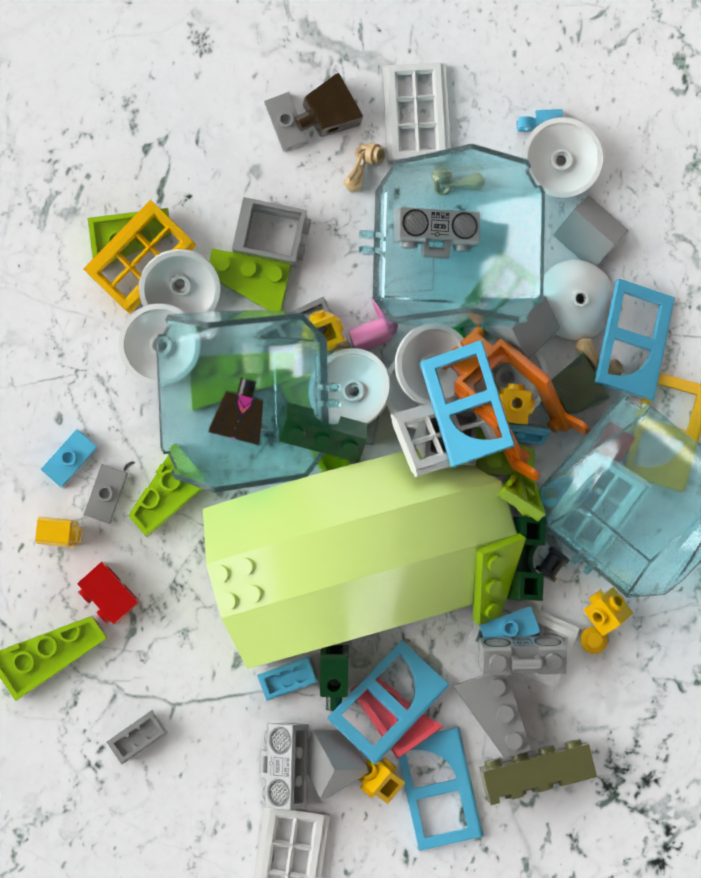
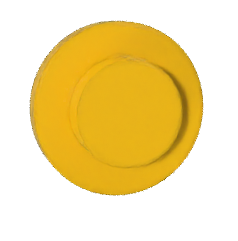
M592 626L582 632L580 643L586 652L598 654L606 648L608 637L607 634L602 636L598 629Z

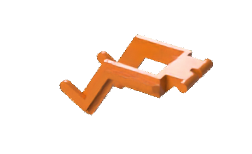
M476 327L460 342L463 347L481 340L484 344L491 370L500 362H508L533 383L550 418L547 426L552 432L557 433L560 430L566 433L571 428L582 434H586L589 431L586 423L565 412L550 377L512 344L500 339L492 346L483 338L485 333L480 327ZM477 355L443 367L444 370L450 367L458 375L454 382V395L463 399L477 394L474 392V386L484 378ZM487 403L471 409L492 427L497 439L502 437L492 406ZM511 430L515 447L503 450L511 468L533 481H537L540 478V474L527 463V460L530 459V454L524 448H520Z

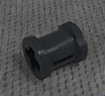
M550 546L547 549L549 551L547 556L534 569L539 573H544V577L555 582L557 580L555 576L564 563H568L570 559Z

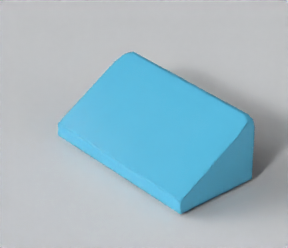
M509 423L517 441L544 444L550 434V429L542 425Z

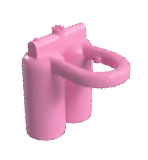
M375 296L371 299L378 319L348 330L353 348L366 351L390 342L392 335H395L398 331L396 329L398 328L397 322L395 323L393 318L386 319L381 304Z

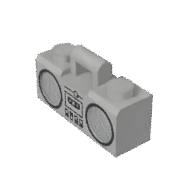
M400 207L394 210L393 243H400L401 248L417 249L418 245L421 244V256L423 258L449 259L451 247H454V251L470 252V248L479 245L480 212ZM430 242L443 243V247H429Z
M561 636L479 638L478 664L483 675H511L518 673L566 674L567 646Z
M267 723V730L264 733L266 750H260L259 778H265V786L262 791L265 808L283 810L306 808L309 724Z

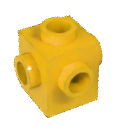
M320 310L310 314V319L304 321L306 329L303 330L306 342L308 345L312 344L318 351L331 350L337 347L338 343L344 341L341 332H344V328L339 316L335 317L331 312L325 313V310ZM325 325V331L318 333L317 328Z
M508 383V388H500L499 395L508 423L527 425L528 416L533 413L535 400L531 398L532 391L524 390V385ZM513 400H514L515 403H516V406H515V407L512 406V401H513Z
M614 587L606 592H603L602 589L595 592L588 598L591 603L583 609L602 636L620 626L633 614L624 598Z
M385 757L376 765L368 759L365 764L370 772L358 779L363 783L360 789L371 798L376 795L389 804L405 782L395 773L397 767Z

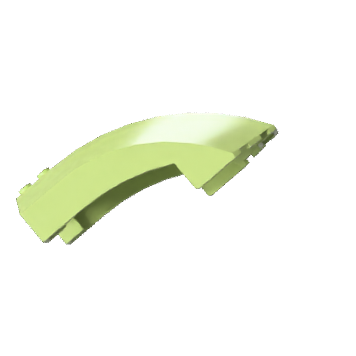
M416 448L415 451L417 453L418 458L423 459L418 448ZM399 452L287 482L204 508L206 565L221 619L246 668L260 666L473 605L476 549L517 534L509 503L498 496L499 491L503 487L502 481L479 470L476 466L463 464L455 468L450 466L415 477L414 473L411 472L404 452Z

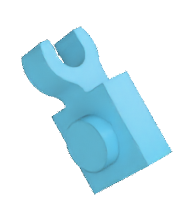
M563 109L536 110L535 118L530 116L518 117V121H516L517 132L533 131L538 125L547 120L563 117Z

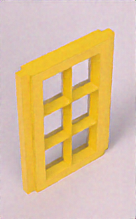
M150 199L83 270L123 309L131 314L141 303L139 284L127 296L122 294L115 286L130 271L140 280L141 273L135 266L149 251L155 256L161 254L154 246L169 231L180 241L172 250L184 249L192 251L197 244ZM155 217L165 228L150 243L140 231ZM136 237L146 248L130 263L120 252ZM116 257L126 268L111 283L101 271Z

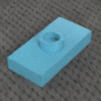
M76 429L41 470L62 488L98 447Z
M531 606L479 625L484 638L528 637L540 632Z
M309 656L257 675L266 701L318 682Z

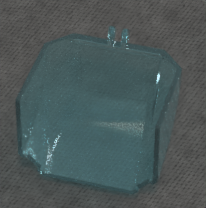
M468 144L394 161L375 191L374 231H359L360 238L374 239V247L360 246L359 254L373 255L372 299L391 323L412 326L442 324L449 327H486L525 324L529 319L527 315L535 305H540L543 301L545 190L542 185L537 186L529 171L531 165L528 159L476 144ZM400 207L480 212L479 245L470 248V252L454 251V247H451L449 259L423 258L421 256V244L418 245L417 249L401 248L400 243H393L394 210ZM430 242L429 247L442 248L443 243Z
M241 310L167 315L165 321L168 325L164 333L158 334L156 338L160 448L163 454H169L175 467L172 470L174 479L217 493L308 477L324 456V453L279 442V427L287 402L314 409L315 417L328 424V407L335 408L341 406L340 400L328 399V391L337 392L340 390V383L328 382L327 338L303 313ZM241 377L257 381L253 397L263 399L259 445L208 432L225 391L237 392Z
M621 394L589 428V431L581 437L540 486L539 493L545 515L542 518H546V529L575 553L571 562L576 564L582 559L587 563L583 570L586 575L594 569L627 598L666 595L701 563V447L652 405L644 403L642 407L629 402L630 398L627 395Z

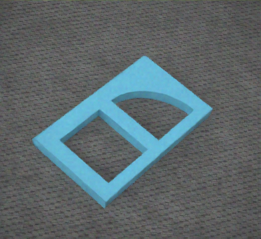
M622 279L616 280L594 383L654 401L675 297ZM624 294L659 305L652 338L617 327ZM614 340L649 351L645 363L634 373L629 375L608 374Z
M481 340L420 362L451 467L455 468L459 465L515 447L484 344ZM477 355L488 390L447 404L437 369ZM492 402L502 437L492 440H480L469 437L455 426L451 416Z
M401 640L327 719L376 765L449 687V684ZM399 655L410 668L415 685L414 698L408 710L376 681ZM365 690H368L398 719L374 746L342 716Z
M453 727L452 729L435 732L411 750H424L439 755L452 767L456 779L414 788L406 753L399 758L419 851L483 836L459 727ZM459 790L467 828L424 837L416 800Z

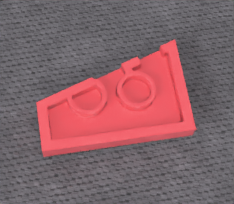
M380 678L376 679L406 710L409 709L411 704L402 698L400 693ZM357 684L356 686H354V687L350 690V692H352L359 684ZM365 690L356 700L381 737L398 721L368 690ZM423 714L396 742L391 751L398 759L443 726Z

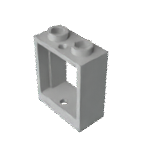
M243 197L232 246L233 253L291 264V266L296 267L298 260L303 261L306 245L301 243L303 234L308 235L311 219L307 218V210ZM254 212L298 220L291 256L246 247Z

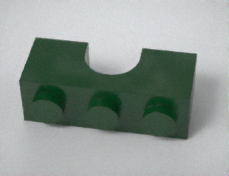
M287 402L280 422L279 442L359 462L367 442V423L340 416L338 424H328L315 417L314 409Z
M513 517L517 534L519 533L526 537L507 599L543 601L544 573H537L535 571L533 556L537 547L545 546L546 518L536 521L532 517Z

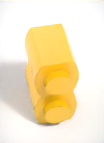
M39 517L37 520L35 536L37 544L75 548L77 543L82 541L83 527H79L78 521L50 517Z

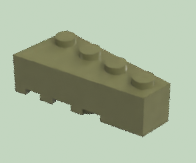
M575 739L565 742L566 747L555 749L554 745L538 748L539 753L529 756L527 752L511 756L512 760L501 762L500 758H494L484 761L485 766L479 768L488 802L490 805L500 803L499 797L505 796V799H517L524 797L528 790H532L533 793L543 792L554 788V784L559 783V786H565L597 777L589 744L586 742L582 743L581 739Z

